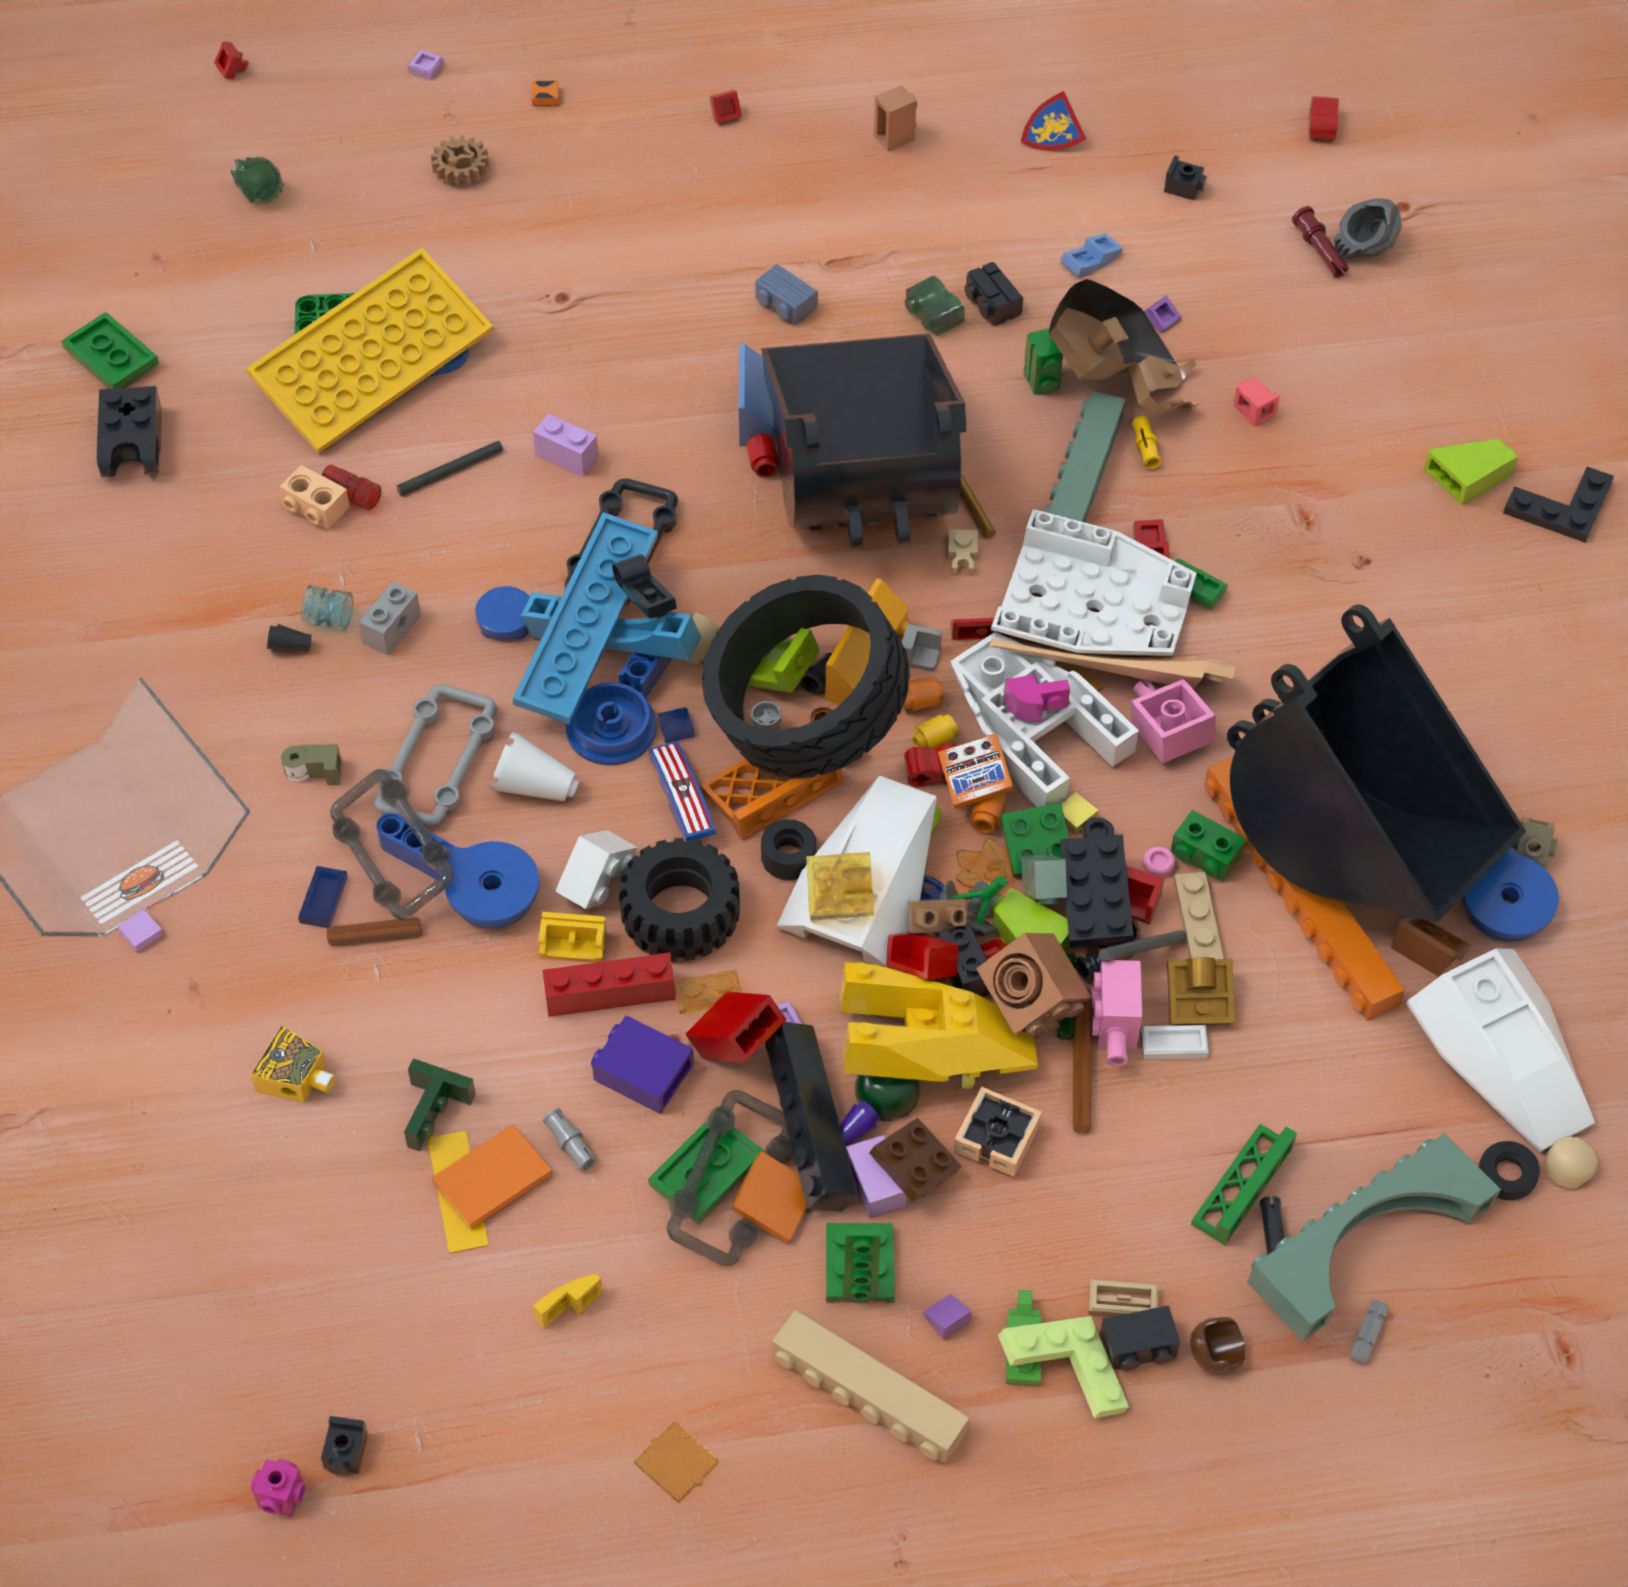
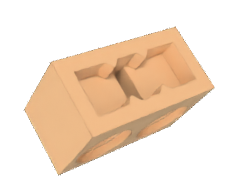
M300 465L280 486L282 503L287 510L297 512L306 517L312 524H319L328 530L350 508L346 488L303 465Z

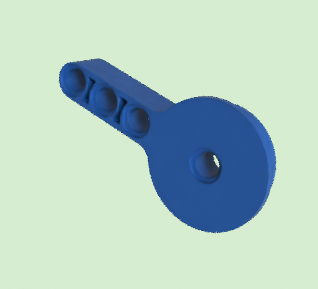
M633 652L619 673V683H602L588 688L579 703L570 725L566 724V735L572 749L582 758L600 765L625 764L644 754L654 741L657 727L656 717L653 709L647 702V697L672 658Z
M395 813L382 815L376 823L381 848L385 852L443 883L446 897L451 907L465 921L474 926L485 929H498L512 925L525 916L538 894L539 873L537 866L524 850L515 845L490 841L468 848H459Z
M1511 847L1463 896L1469 918L1484 934L1502 941H1520L1533 936L1548 926L1556 913L1559 897L1556 884L1547 870L1536 861L1518 854ZM1503 894H1505V899L1511 901L1512 903H1508L1505 900H1503Z

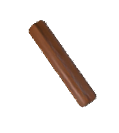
M418 917L331 926L327 928V940L330 945L419 936L421 934V922Z

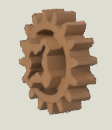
M461 136L459 140L450 137V142L448 143L442 140L440 141L441 147H434V154H431L433 173H437L439 180L445 178L446 184L455 181L456 186H459L461 181H465L469 185L470 179L473 178L479 181V174L485 175L487 173L486 168L489 167L487 148H483L482 142L475 144L473 137L468 141L465 140L464 136Z

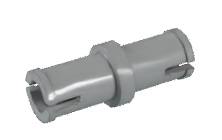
M560 1108L553 1109L545 1115L543 1122L557 1138L559 1148L562 1151H567L580 1171L591 1168L597 1162V1157L582 1140L583 1134L581 1131L573 1128Z

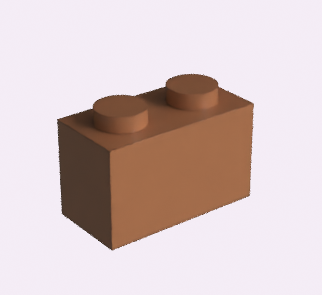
M902 85L875 96L874 136L887 151L915 140L917 100Z

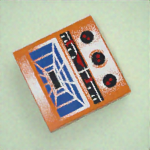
M996 733L938 752L955 809L1014 791Z

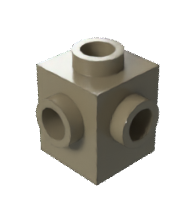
M1522 817L1521 824L1526 832L1512 847L1518 854L1546 865L1548 856L1554 857L1557 846V839L1553 838L1554 824ZM1533 841L1538 842L1534 846L1529 845Z

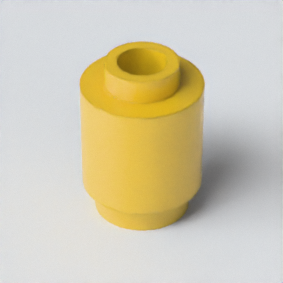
M949 714L944 716L937 715L914 727L912 742L915 747H939L953 742L954 737L958 736L959 730L956 722Z

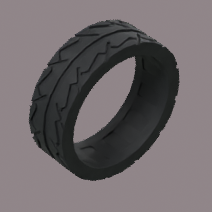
M826 575L799 576L795 580L790 578L766 587L751 596L748 602L742 603L728 616L717 631L716 638H713L707 651L702 673V688L704 701L709 712L734 747L741 751L739 753L751 765L767 773L775 772L774 775L794 779L815 777L819 773L824 775L842 769L861 758L864 752L868 753L877 745L896 722L897 714L901 713L908 695L910 680L907 651L877 602H872L873 598L860 586L845 579L837 580L838 577ZM826 624H845L860 628L870 634L869 660L863 676L852 693L837 708L816 721L786 730L762 729L744 722L743 703L750 677L762 659L774 647L798 633L800 628L808 629Z

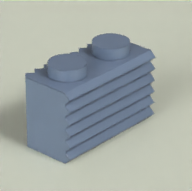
M775 264L770 270L768 269L767 273H764L763 276L761 275L755 281V297L758 302L763 306L768 305L782 319H788L793 325L797 324L818 307V291L778 264Z

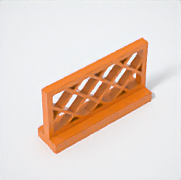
M744 759L700 784V789L735 826L736 834L744 840L843 783L842 769L824 775L819 773L815 777L792 778L788 781H780L781 776H776L775 781L759 780L761 772L765 771L751 765ZM744 771L755 772L754 779L738 778V776ZM720 785L730 786L728 794L715 793L713 789ZM750 787V794H734L735 788ZM757 788L772 789L762 796H755ZM731 803L747 804L735 812L730 808Z

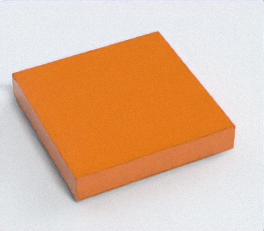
M761 1151L757 1154L730 1209L782 1242L788 1243L807 1207L800 1176L792 1169Z

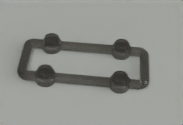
M377 769L332 804L330 816L334 821L333 834L342 844L349 845L373 883L374 900L381 907L389 909L395 918L403 920L411 917L452 883L454 873L448 863L450 860L449 850L441 843L434 842L407 801L409 796L408 787L400 780L393 779L387 770ZM378 782L382 783V798L391 806H397L423 846V861L430 868L438 870L441 874L440 878L403 907L399 903L401 899L400 889L392 882L385 881L359 840L360 826L342 813L343 810Z
M732 1090L727 1093L721 1106L714 1108L708 1115L706 1124L709 1132L684 1188L677 1191L669 1201V1210L672 1214L667 1224V1234L670 1239L722 1266L736 1264L743 1250L749 1248L757 1239L758 1230L753 1222L743 1217V1219L737 1221L729 1230V1240L732 1244L728 1253L680 1230L683 1220L692 1216L697 1209L696 1191L721 1136L727 1134L735 1124V1115L732 1112L735 1104L738 1103L782 1125L783 1128L779 1136L772 1138L766 1146L765 1153L782 1164L787 1163L793 1155L783 1111L740 1090Z

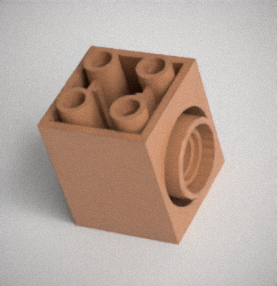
M1024 933L976 968L1014 1034H1028L1032 1036L1042 1033L1043 1035H1048L1060 1027L1058 1023L1066 1016L1071 1018L1084 1010L1083 1004L1092 999L1054 933Z

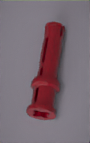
M1305 206L1294 213L1292 223L1301 229L1303 239L1313 244L1332 272V275L1335 278L1342 277L1344 273L1341 271V268L1347 273L1349 266L1344 262L1326 236V227L1322 222H1318L1312 207Z

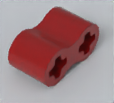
M1312 96L1309 115V138L1336 139L1339 98Z
M944 744L935 748L917 746L908 749L904 753L908 783L915 787H923L932 783L947 784L938 752L958 745Z

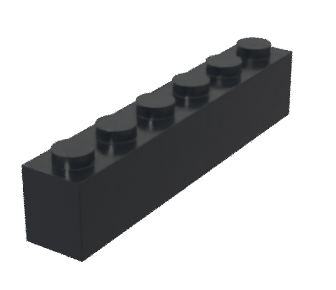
M784 1022L765 1042V1048L771 1063L772 1075L779 1094L780 1106L783 1110L787 1133L790 1137L794 1160L802 1184V1191L805 1195L808 1209L841 1212L859 1195L813 1025Z

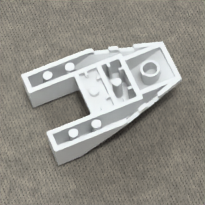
M998 632L989 635L950 661V666L984 735L997 734L1009 773L1023 794L1036 807L1062 803L1068 797L1070 777L1034 743V741L1065 721L1112 767L1136 752L1139 730L1079 673L1073 670L1068 672L1056 666V661L991 647L992 638L1018 643ZM1035 675L1037 684L1068 680L1070 686L1068 707L1057 711H1043L1041 722L1022 720L1014 716L1005 705L1003 698L1005 679Z

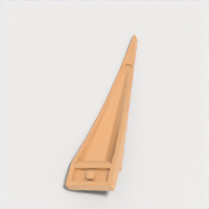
M994 638L991 639L990 643L991 647L1166 685L1185 679L1193 690L1203 677L1218 682H1223L1224 677L1233 679L1236 668L1222 661L1199 656L1117 657L1050 650Z

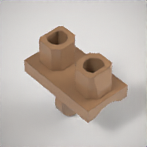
M965 899L908 901L910 915L909 933L943 932L966 925Z

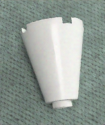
M512 732L509 738L514 739V743H510L509 746L505 745L493 775L494 778L499 779L498 783H491L490 789L564 802L567 796L573 798L579 781L574 779L576 773L520 734Z

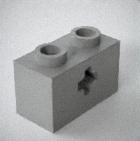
M392 582L359 621L363 644L388 655L421 615L418 594L398 583Z

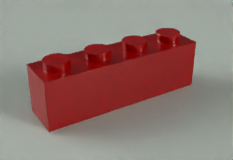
M670 953L542 970L548 1017L675 1000V984Z

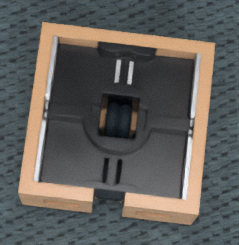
M981 1087L955 1137L954 1152L979 1162L980 1158L990 1161L989 1167L1014 1177L1040 1126L1042 1112Z

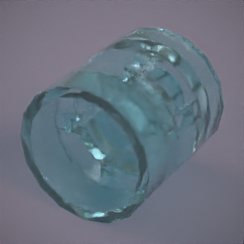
M308 586L302 601V621L318 626L325 622L329 628L345 630L349 625L352 615V593L341 590H333L331 593H328L327 588Z

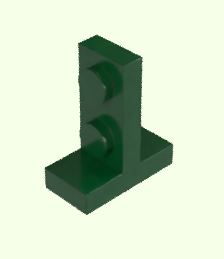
M413 1058L408 1067L410 1083L425 1091L404 1134L407 1147L420 1151L424 1141L431 1139L435 1128L434 1121L438 1113L443 1114L448 1098L471 1105L476 1093L473 1078Z

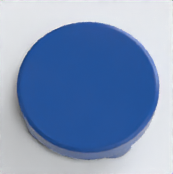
M510 586L497 587L483 594L475 608L477 624L483 636L499 639L525 638L528 634V628L521 614L530 596L525 591Z

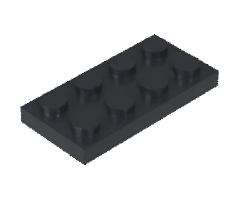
M1123 834L1061 839V856L1066 860L1067 897H1065L1070 948L1115 945L1134 941Z

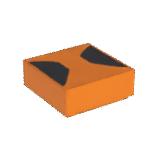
M559 80L532 81V106L558 105Z

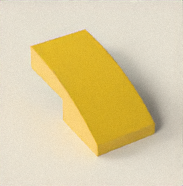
M597 1274L584 1276L551 1291L533 1305L535 1321L545 1329L568 1307L579 1315L603 1293L601 1278Z

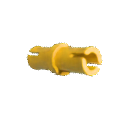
M1136 417L1132 421V427L1136 435V448L1141 452L1145 468L1156 469L1162 463L1157 449V436L1152 432L1148 417Z

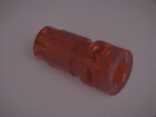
M328 465L322 472L321 476L347 489L348 498L352 504L369 511L379 502L382 491L379 484L369 481L365 477L358 478L355 474L334 465Z

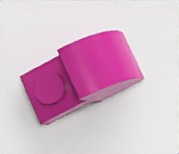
M1035 675L1005 679L1003 694L1005 705L1014 716L1022 720L1041 722L1043 711H1057L1068 707L1070 696L1068 680L1037 684Z

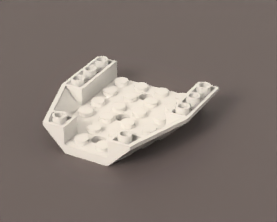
M1033 509L1026 527L1019 558L1002 606L998 607L991 630L1081 654L1173 656L1185 618L1196 572L1118 531ZM1031 593H1039L1043 596L1035 597ZM1088 608H1096L1099 612H1092ZM1145 623H1152V624H1155L1156 626L1150 625V627H1149V626H1147Z

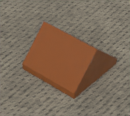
M1407 916L1400 920L1391 948L1439 976L1456 959L1461 961L1471 947V944L1432 921Z

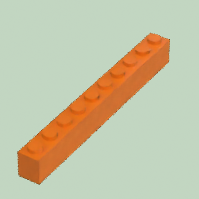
M1233 757L1209 766L1206 780L1204 781L1207 794L1211 798L1214 797L1220 806L1222 816L1225 820H1229L1232 823L1236 834L1246 838L1245 844L1251 851L1253 861L1265 871L1272 889L1278 890L1284 899L1287 911L1290 914H1294L1300 922L1303 934L1307 938H1311L1317 947L1320 959L1325 963L1327 962L1333 970L1336 982L1340 987L1346 989L1356 1011H1361L1368 1021L1399 1007L1405 989L1344 902L1313 894L1288 881L1259 855L1248 840L1238 821L1231 798L1230 769Z

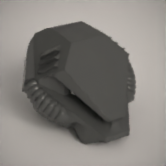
M1381 198L1352 205L1341 219L1339 225L1341 232L1334 238L1335 249L1343 259L1376 256L1390 247L1393 248L1402 228L1399 208L1391 200Z

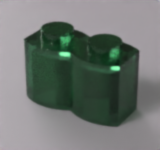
M932 275L906 289L905 306L909 313L915 314L920 318L926 330L939 335L964 322L965 308L953 293L947 290L937 277Z

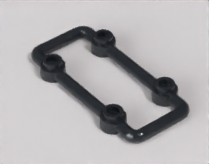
M629 478L616 481L611 491L602 493L599 497L601 511L580 553L571 556L567 560L568 576L564 584L565 589L602 513L617 516L622 510L621 495L624 490H630L666 501L664 506L656 508L653 512V530L658 531V537L647 559L649 565L664 532L671 531L676 525L675 509L678 505L676 493L669 489ZM630 598L628 599L626 606L630 603Z

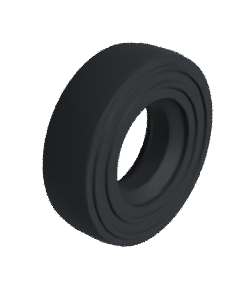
M1501 1141L1491 1145L1483 1153L1479 1162V1168L1501 1189L1497 1197L1504 1200H1518L1526 1197L1534 1190L1539 1180L1540 1166L1536 1156L1529 1148L1517 1142ZM1504 1160L1513 1161L1521 1168L1522 1176L1514 1181L1505 1180L1498 1174L1497 1164Z

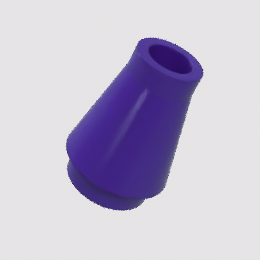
M863 1100L858 1105L854 1104L840 1124L846 1147L877 1128L876 1123L880 1120L877 1112Z

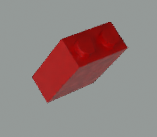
M726 991L685 1035L704 1059L746 1063L787 1019L770 995Z

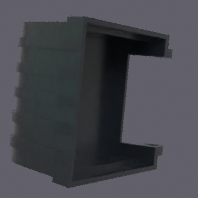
M930 333L761 348L765 382L773 404L784 503L788 522L792 529L808 527L810 531L821 530V526L836 524L839 528L847 527L850 549L852 550L863 548L862 522H866L867 525L879 524V520L893 519L897 544L905 545L910 544L909 518L923 516L925 520L937 519V515L955 514L957 512L961 490L960 433L966 432L965 402Z
M1359 604L1353 605L1343 613L1341 618L1343 629L1353 644L1343 649L1308 680L1298 667L1291 664L1282 665L1271 677V685L1281 702L1269 698L1263 699L1253 708L1252 716L1255 724L1241 720L1228 730V743L1235 750L1230 769V792L1233 807L1245 835L1255 850L1275 871L1296 886L1325 898L1399 911L1404 916L1438 922L1522 837L1526 830L1392 620L1388 618L1379 623L1369 608ZM1353 615L1362 620L1363 627L1358 626L1354 622ZM1283 675L1292 680L1293 687L1285 683ZM1264 710H1267L1270 713L1266 716ZM1239 732L1245 734L1243 739L1240 738Z

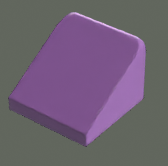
M1167 295L1144 310L1153 327L1159 332L1164 331L1182 318Z
M951 1294L923 1312V1315L942 1339L947 1338L971 1322L972 1314L968 1307Z

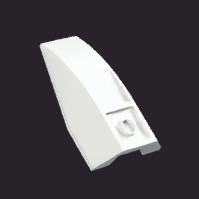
M879 775L802 870L776 927L806 939L809 932L862 952L863 961L894 970V968L886 966L888 936L890 934L909 932L910 915L908 901H919L921 898L937 796Z
M1496 948L1450 970L1406 1002L1440 1056L1539 1153L1552 1147L1558 1140L1574 1136L1595 1124L1550 1002L1514 949Z

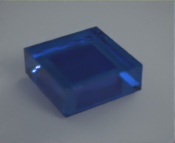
M687 707L658 713V722L665 743L695 737Z

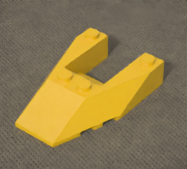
M863 962L844 963L840 987V1010L842 1013L901 1017L905 1019V1027L871 1024L868 1022H848L843 1049L844 1074L944 1082L948 1081L949 1076L968 1073V1078L980 1077L982 1071L999 1069V1074L1037 1069L1038 1060L1034 1035L1014 1034L998 1005L970 991L925 980L879 965Z

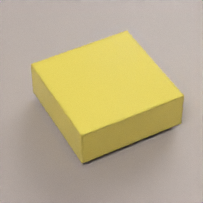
M1077 792L1062 803L1066 826L1076 834L1084 828L1088 820L1096 818L1098 815V809Z

